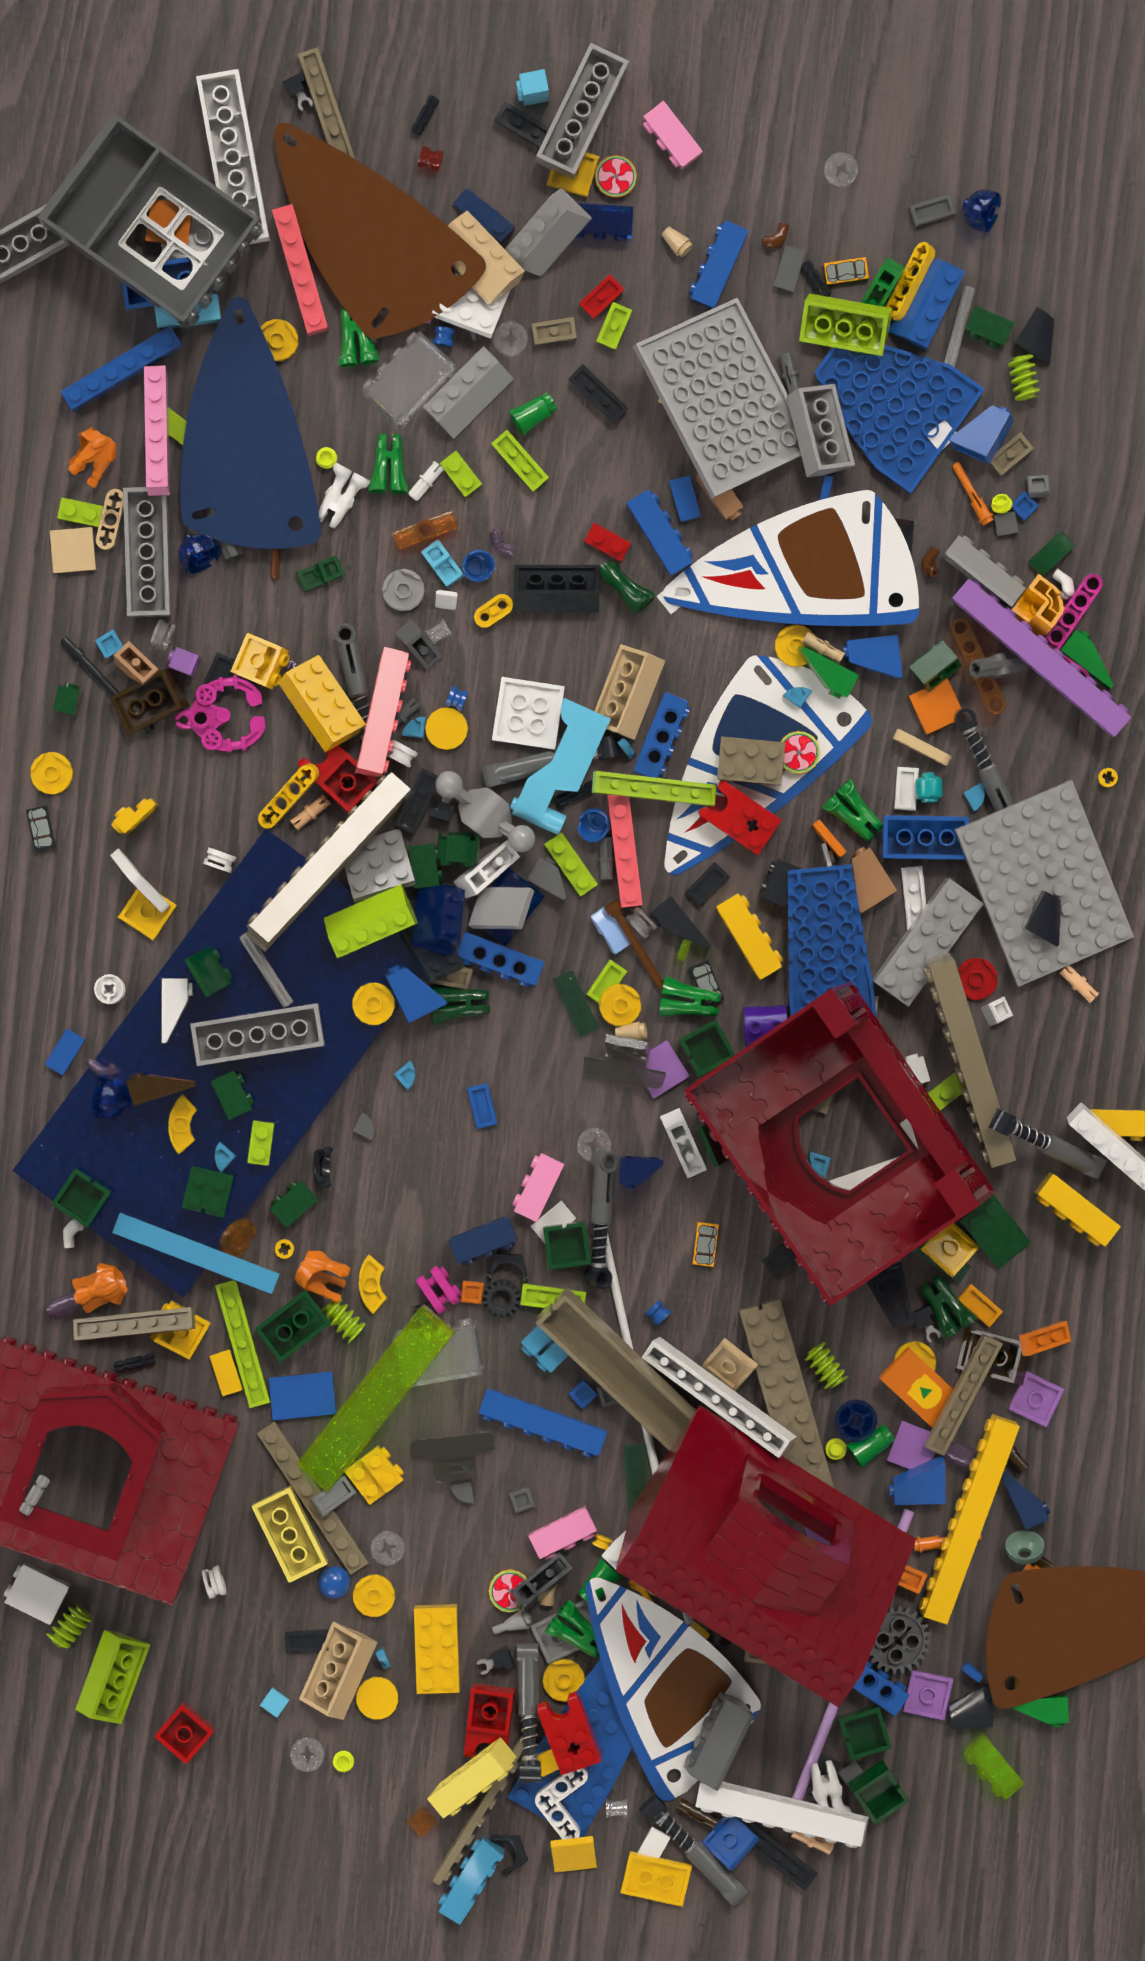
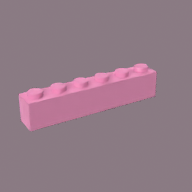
M144 366L146 488L148 496L170 495L166 366Z

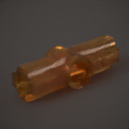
M449 511L431 519L422 520L415 525L392 534L398 550L455 530L458 528L453 512ZM421 526H430L431 533L428 536H422L419 533Z

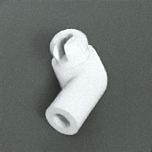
M1057 569L1052 578L1062 586L1061 598L1069 600L1075 593L1073 580Z
M75 1219L71 1220L63 1229L64 1248L75 1247L74 1235L84 1229V1225Z

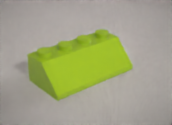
M809 294L804 303L799 341L883 356L890 328L892 308Z
M402 884L324 918L328 938L337 958L418 924Z
M104 1630L75 1710L90 1719L122 1724L150 1644L122 1633Z

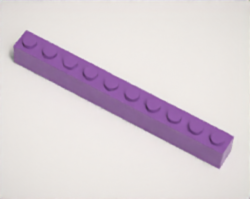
M968 579L951 600L1112 738L1115 737L1131 719V716L1128 715L1130 711L1122 704H1115L1112 701L1114 697L1106 690L1101 692L1096 687L1097 683L1091 677L1087 676L1085 678L1080 674L1081 669L1073 662L1067 663L1063 659L1065 655L1057 648L1052 650L1047 645L1049 642L1042 635L1036 636L1032 633L1031 630L1033 628L1024 620L1022 622L1018 621L1013 610L1007 606L1004 609L998 604L1000 600L990 592L988 595L982 590L984 586L979 581Z

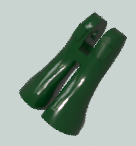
M609 561L599 566L601 577L618 591L624 603L633 614L640 613L655 599L656 594L653 591L643 588L631 580L616 562Z
M430 985V988L444 998L446 1002H464L462 1005L442 1006L432 1011V1025L442 1024L456 1018L490 1013V1005H473V1000L489 999L488 990L452 989L439 985Z
M936 1275L932 1280L940 1293L935 1295L934 1290L927 1282L922 1284L920 1288L936 1317L943 1340H946L960 1331V1329L949 1315L943 1302L951 1309L962 1329L973 1323L978 1317L957 1298L941 1276Z

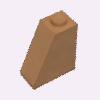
M699 474L697 475L696 481L725 521L729 518L733 521L742 514L740 510L743 509V505L732 489L711 499Z
M864 846L853 853L855 857L851 859L860 914L897 891L871 848L865 850Z

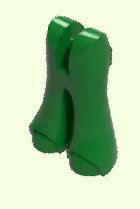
M344 307L341 308L342 347L339 366H359L355 332H357L361 364L370 365L379 362V356L372 339L366 336L359 326L352 321Z
M379 434L376 445L375 464L368 492L376 494L387 492V463L390 460L389 492L392 494H408V484L403 467L401 434H393L392 451H386V445H388L387 434Z
M849 779L835 793L858 814V817L835 794L821 808L843 821L861 838L870 842L874 835L864 825L868 823L875 831L879 832L883 828V824L864 803L854 783Z
M665 976L662 995L693 999L695 1002L678 1001L662 997L659 1016L667 1017L687 1014L699 1016L719 1015L720 1008L710 1005L704 1006L705 1000L721 1002L722 994L693 987L672 977Z
M568 1599L560 1607L557 1614L579 1629L583 1635L574 1631L556 1616L547 1625L545 1633L565 1640L587 1655L597 1659L599 1651L594 1645L590 1644L593 1639L596 1642L593 1626L580 1613L576 1605Z

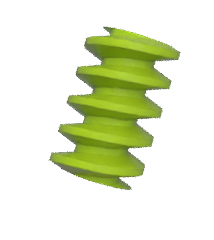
M1033 355L1012 358L1010 360L1013 361L1008 364V367L1015 368L1009 372L1010 376L1016 377L1011 383L1018 385L1013 389V392L1020 393L1015 397V401H1025L1040 397L1035 396V393L1040 391V388L1033 387L1039 381L1032 379V376L1036 375L1037 372L1030 371V368L1035 366V363L1028 362V360L1034 357Z
M341 1298L339 1303L329 1302L321 1311L323 1313L327 1312L326 1317L328 1319H333L330 1324L331 1326L339 1325L336 1330L337 1333L344 1330L342 1338L350 1337L349 1343L363 1330L366 1323L357 1324L360 1317L352 1318L354 1311L346 1312L348 1304L340 1306Z
M821 1342L807 1352L808 1356L805 1361H813L810 1368H818L814 1373L815 1376L822 1374L823 1376L819 1381H827L824 1389H829L843 1382L848 1376L842 1377L845 1371L843 1369L837 1370L840 1365L839 1362L832 1363L835 1356H827L830 1349H822L826 1343Z
M75 1603L76 1608L68 1607L71 1612L70 1615L63 1613L65 1621L58 1619L59 1628L52 1627L54 1635L51 1633L46 1634L61 1649H64L63 1647L70 1648L71 1644L69 1641L75 1642L76 1640L74 1634L80 1635L82 1633L80 1628L85 1629L87 1627L85 1621L91 1622L93 1620L92 1616L77 1603Z

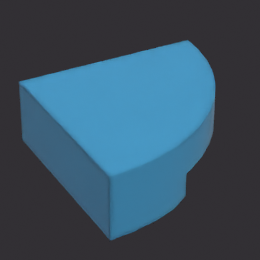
M795 687L788 690L783 697L800 708L812 690L805 687Z
M418 717L411 720L405 726L402 736L423 738L426 717Z
M622 738L617 743L630 760L636 756V752L625 738Z
M982 782L963 793L973 811L981 806L985 797V789Z
M411 1060L394 1074L407 1090L415 1080V1068Z
M219 1142L215 1150V1162L218 1169L222 1172L236 1155Z
M810 1152V1164L825 1178L831 1158Z
M385 1648L377 1649L376 1656L381 1662L382 1668L392 1667Z

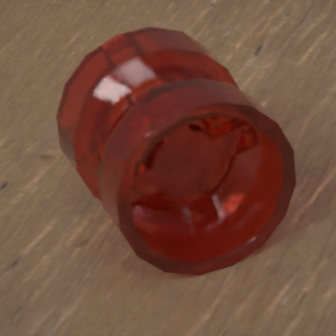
M423 146L417 166L422 168L430 167L432 171L438 172L444 151L436 150L434 152L429 147Z

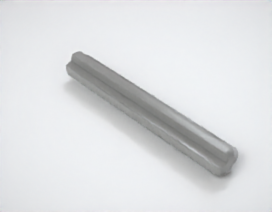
M964 286L944 361V363L950 364L953 367L956 365L975 291L970 286Z
M246 932L240 936L241 942L284 1008L288 1007L293 1003L292 998L258 945L246 935Z

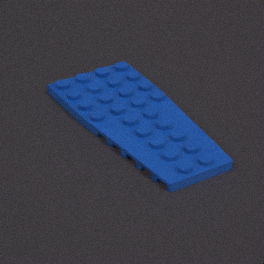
M843 864L788 870L790 1015L792 1016L831 988L852 981L876 1016L874 987L852 865Z
M599 1658L592 1671L589 1672L582 1685L577 1689V1692L581 1697L602 1751V1761L587 1766V1781L560 1801L580 1828L579 1838L584 1836L604 1803L632 1748L613 1700L601 1658ZM568 1704L564 1707L561 1714H565L567 1711H569ZM546 1734L536 1748V1753L538 1754L551 1748ZM571 1743V1747L578 1748L579 1745L575 1746V1743ZM559 1769L544 1777L541 1775V1782L520 1783L519 1776L508 1798L546 1819L536 1806L535 1797L540 1789L561 1775ZM575 1771L574 1777L569 1779L572 1786L574 1785L572 1782L575 1778L579 1777L582 1779V1771ZM558 1782L556 1789L559 1792H565L568 1786L565 1782ZM541 1795L540 1802L542 1803L545 1801L549 1805V1808L547 1809V1811L549 1812V1810L553 1807L548 1802L549 1796L544 1797L543 1795ZM554 1811L552 1818L555 1821H561L564 1815L561 1811ZM567 1820L564 1823V1826L566 1827L567 1832L574 1836L575 1830H569V1828L566 1826L567 1822H569Z

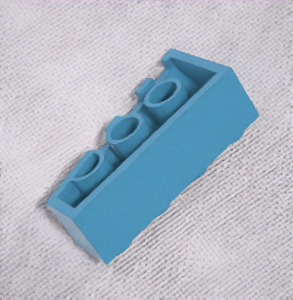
M482 1836L480 1840L476 1839L470 1848L473 1851L469 1858L465 1857L459 1867L462 1869L460 1874L453 1876L448 1885L451 1889L447 1895L443 1893L437 1903L440 1906L438 1912L459 1925L473 1906L476 1895L478 1896L487 1882L485 1880L487 1877H491L495 1871L497 1861L500 1862L504 1857V1848L495 1842H491L485 1836Z

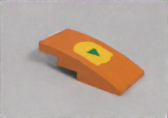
M909 1347L879 1376L894 1393L932 1428L953 1390Z

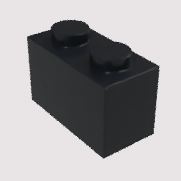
M777 859L776 862L772 861L767 872L771 874L768 882L763 881L759 893H762L761 898L785 908L788 902L787 871L802 868Z

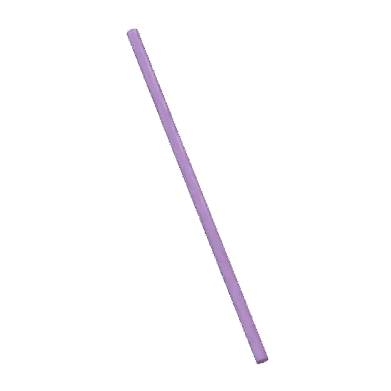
M904 1509L898 1524V1528L906 1533L914 1515L913 1511ZM830 1702L792 1796L793 1799L803 1800L812 1777L811 1766L818 1762L837 1713L838 1707Z

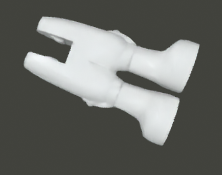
M336 462L333 466V471L336 475L334 483L325 492V498L318 512L320 522L327 516L329 509L336 512L329 525L334 529L341 522L347 511L353 507L356 493L362 488H367L371 482L354 473L346 492L341 494L342 488L350 478L352 471Z
M825 1761L826 1772L828 1773L825 1775H820L818 1763L812 1764V1794L817 1804L828 1807L827 1796L829 1795L832 1801V1808L851 1812L850 1807L842 1802V1786L839 1783L832 1761Z

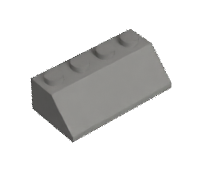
M561 188L547 199L505 250L525 271L542 276L592 217Z
M483 346L423 408L455 439L514 379Z
M835 384L798 388L789 394L787 400L806 476L827 475L855 466Z
M965 535L963 538L958 536L942 558L970 580L976 579L984 586L982 590L987 594H990V592L1000 600L999 603L1005 608L1006 606L1011 608L1026 589L1022 586L1024 582L1015 575L1013 577L1006 573L1007 568L1001 563H993L989 559L991 556L983 549L978 551L974 548V542Z

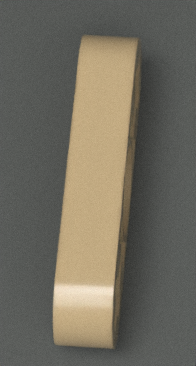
M119 489L110 490L105 498L96 536V543L103 550H110L116 544L124 510L123 492ZM115 493H118V496L122 499L121 502L116 503L115 507L120 509L119 513L114 510H107L108 506L111 508L113 506V501L110 497L115 496ZM108 514H115L117 517V522L112 526L105 523V517ZM103 526L110 530L115 529L114 533L109 532V539L112 542L107 543L106 546H103V542L100 541L101 537L104 538L106 536V530L102 531Z
M897 729L893 736L894 740L944 766H948L952 758L947 753L900 729Z

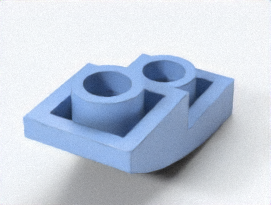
M604 907L590 916L599 934L604 936L612 953L617 954L630 945L615 918H612L610 915L608 916Z

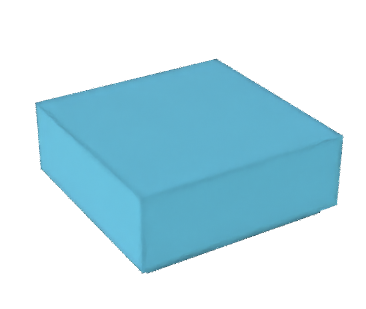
M272 1687L260 1706L275 1717H278L290 1699Z

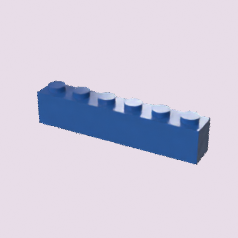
M171 326L60 392L71 410L76 412L144 371V366L156 364L183 346Z
M488 1387L479 1409L482 1419L493 1422L494 1419L502 1422V1426L510 1429L516 1426L522 1429V1433L533 1436L534 1433L541 1435V1439L549 1443H554V1440L562 1443L561 1447L572 1451L574 1448L582 1450L581 1454L591 1458L594 1455L599 1456L607 1434V1430Z

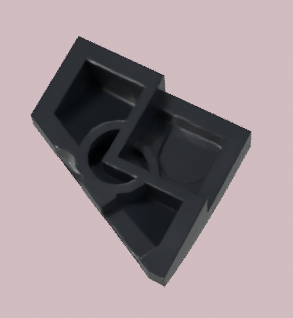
M1037 306L1014 343L1047 366L1051 360L1054 318Z
M1042 890L1032 907L1033 912L1024 929L1058 947L1061 900Z
M989 1683L983 1684L984 1687L973 1693L971 1691L966 1693L959 1700L956 1699L948 1703L947 1724L952 1730L993 1727V1703Z

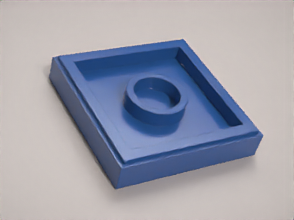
M734 1816L733 1818L723 1817L702 1843L729 1870L733 1871L759 1841V1838L738 1817Z

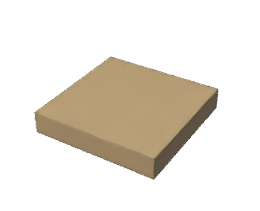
M93 527L50 531L54 574L96 570Z
M726 1338L723 1339L702 1364L706 1370L734 1391L741 1386L758 1365Z

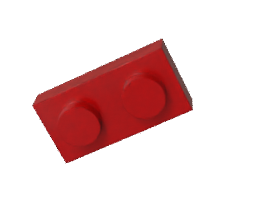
M609 274L579 305L594 320L625 289Z
M596 523L593 524L584 540L585 543L619 562L623 560L631 545L629 541Z

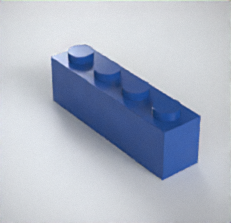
M725 220L723 225H718L714 235L718 238L715 245L711 243L706 255L709 258L707 263H702L697 275H700L698 283L693 282L689 294L692 297L690 301L710 310L716 307L749 230Z
M648 489L628 501L626 505L670 576H673L693 563L691 558L694 555L688 546L684 548L680 542L683 538L678 529H673L669 524L672 520L667 511H661L658 506L661 502L656 493H650Z

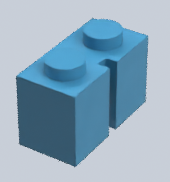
M538 1325L521 1341L523 1344L521 1349L529 1357L533 1354L538 1360L536 1364L544 1372L548 1370L551 1373L568 1356Z

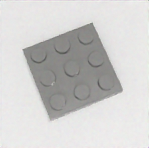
M400 828L372 836L344 866L355 903L366 900L402 884L403 888L416 885Z

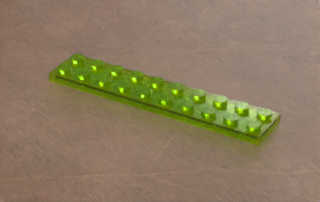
M425 1304L422 1305L296 1464L326 1492H329L456 1332Z

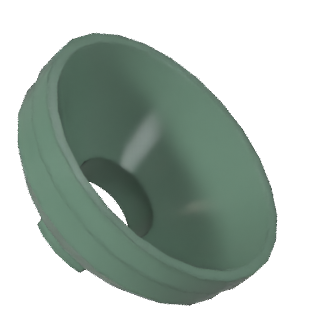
M1027 1530L1017 1531L1007 1538L1005 1545L1006 1553L1016 1563L1031 1564L1042 1557L1044 1541L1035 1532ZM1026 1551L1031 1555L1023 1558L1019 1556V1553Z

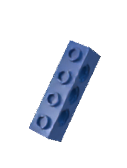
M667 692L664 693L633 772L645 777H663L667 767L663 763L666 757H671L675 748L671 744L674 738H679L683 728L679 726L682 718H687L691 708L687 706L689 701ZM667 712H674L676 714L677 720L674 723L670 724L665 721L664 716ZM664 731L668 734L669 739L666 743L657 741L656 736L659 732ZM652 751L659 752L661 755L660 761L652 763L648 758L649 753Z
M467 932L464 933L457 951L465 964L471 966L472 962L480 965V970L491 973V970L500 972L499 977L511 980L514 977L519 979L518 984L528 988L531 985L536 986L545 963ZM477 947H482L486 951V956L481 960L474 957V950ZM501 954L505 957L506 963L504 966H495L493 960L496 955ZM517 962H522L526 966L525 972L521 975L516 974L513 970Z
M867 1661L862 1675L853 1688L896 1716L910 1696L905 1691L907 1687L897 1680L895 1683L888 1680L890 1676L881 1669L876 1672L871 1668L873 1664ZM871 1674L872 1680L867 1684L863 1683L864 1677ZM889 1686L888 1693L881 1695L882 1687Z

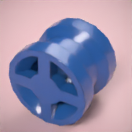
M436 326L434 329L436 337L433 339L432 344L453 347L452 337L455 335L456 330Z
M452 686L445 706H454L457 710L462 711L469 691H460L457 687Z
M660 1299L645 1312L647 1317L653 1319L655 1326L659 1325L671 1313L668 1308L662 1305L663 1302Z

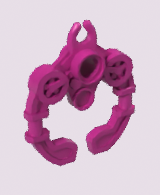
M233 675L232 678L222 679V677H218L216 680L200 685L196 689V699L191 708L180 711L175 715L176 720H179L182 716H186L188 719L186 724H182L179 721L176 722L177 727L193 729L201 737V742L205 748L228 751V753L238 749L245 751L248 746L260 738L265 729V719L262 716L252 717L250 721L251 732L247 736H242L241 741L231 742L230 738L224 740L221 733L216 730L219 725L230 719L228 709L213 704L216 699V692L219 690L224 691V687L234 686L235 690L239 688L246 692V699L251 706H257L262 704L261 692L253 684L237 678V675ZM198 712H203L207 716L206 721L202 724L197 723L194 719Z

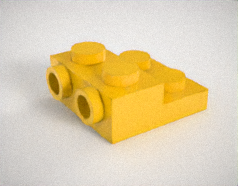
M247 633L231 672L273 690V687L277 686L281 679L279 673L282 666L285 667L289 662V650Z
M144 798L136 806L137 811L132 807H122L114 815L116 819L111 825L119 834L124 832L129 835L159 805L154 799L150 798L147 800Z
M171 1300L161 1310L185 1307ZM195 1314V1329L151 1334L150 1338L154 1342L190 1360L211 1323Z
M379 1445L344 1470L369 1505L404 1480L402 1477L404 1474L403 1470L398 1464L393 1465L389 1460L391 1455L385 1447L380 1448Z

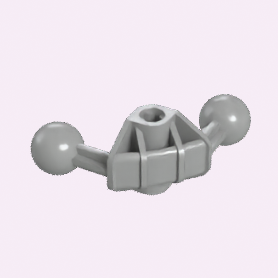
M445 771L437 777L435 783L437 792L444 798H456L460 802L458 808L461 821L483 838L501 837L504 834L508 837L510 847L517 852H527L534 846L535 834L533 830L525 825L513 826L511 824L512 817L509 804L488 788L472 789L467 792L462 788L461 777L453 771Z

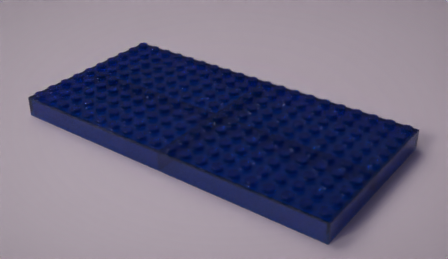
M268 829L263 831L12 1170L52 1201H54L73 1170L77 1167L93 1177L91 1182L94 1183L97 1180L113 1190L89 1228L182 1297L186 1296L205 1268L112 1233L120 1212L220 1250L400 1007L393 994L395 1008L392 1016L386 1022L379 1025H369L362 1022L354 1013L353 998L355 992L361 986L368 983L385 985L392 992L385 974L389 973L388 969L395 965L405 966L419 979L423 976L422 971L398 932L343 957H336L328 938L324 918L359 902L355 903L351 891L333 878L266 952L260 948L293 1000V1003L285 1008L319 1003L325 1046L197 1066L191 1023L285 1009L240 940V936L248 931L247 925L250 918L256 912L260 914L264 903L270 897L274 899L278 888L284 882L288 884L292 873L299 866L303 868L306 862L305 856ZM208 947H211L212 950H218L222 957L221 965L223 968L228 967L233 975L231 979L233 984L211 997L205 996L184 961L186 958ZM162 979H189V983H193V996H189V1001L168 1043H162ZM236 1070L237 1074L241 1072L246 1083L243 1085L245 1092L251 1093L255 1103L252 1104L253 1109L229 1120L211 1081ZM144 1072L145 1075L152 1074L197 1081L198 1086L134 1106L126 1082L131 1080V1075ZM184 1094L197 1109L190 1123L191 1133L195 1141L178 1154L169 1136V1116L175 1102ZM253 1120L275 1123L269 1166L247 1163ZM219 1142L236 1155L222 1171L235 1175L224 1218L206 1214V1209H203L202 1212L182 1208L193 1165L220 1171L215 1162V1150Z

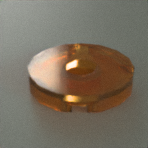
M240 1218L227 1227L220 1239V1250L235 1257L245 1252L251 1245L249 1243L251 1238L254 1239L256 1236L255 1224L247 1218Z

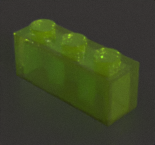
M983 1732L963 1747L965 1751L964 1758L970 1765L975 1763L979 1768L977 1771L978 1775L984 1782L987 1779L993 1785L990 1789L997 1798L1002 1796L1006 1800L1024 1785L1023 1780Z

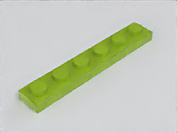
M594 771L592 793L712 807L715 806L716 785Z
M231 1280L217 1284L215 1287L249 1408L270 1403L237 1281Z

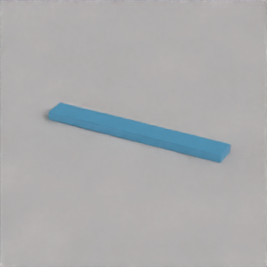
M121 1212L112 1232L270 1294L273 1293L280 1275L272 1270Z

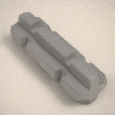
M40 1475L36 1480V1485H33L25 1499L26 1502L19 1509L23 1514H31L34 1509L33 1506L37 1504L44 1492V1488L50 1482L46 1476Z

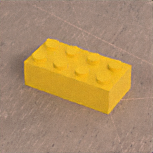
M319 655L289 670L278 682L324 752L358 735L366 725Z
M736 894L715 908L757 978L761 980L781 968L782 965L780 963L783 959L777 950L773 951L769 944L772 941L767 932L762 933L758 926L761 925V922L756 914L751 915L747 909L750 904L744 895L740 897L739 894Z
M1049 1172L1034 1191L1038 1195L1036 1200L1046 1207L1051 1205L1055 1208L1052 1211L1064 1221L1066 1218L1071 1221L1069 1225L1081 1234L1083 1231L1087 1233L1086 1239L1097 1247L1100 1244L1106 1246L1121 1227L1053 1173Z
M457 1604L414 1606L417 1694L459 1693Z

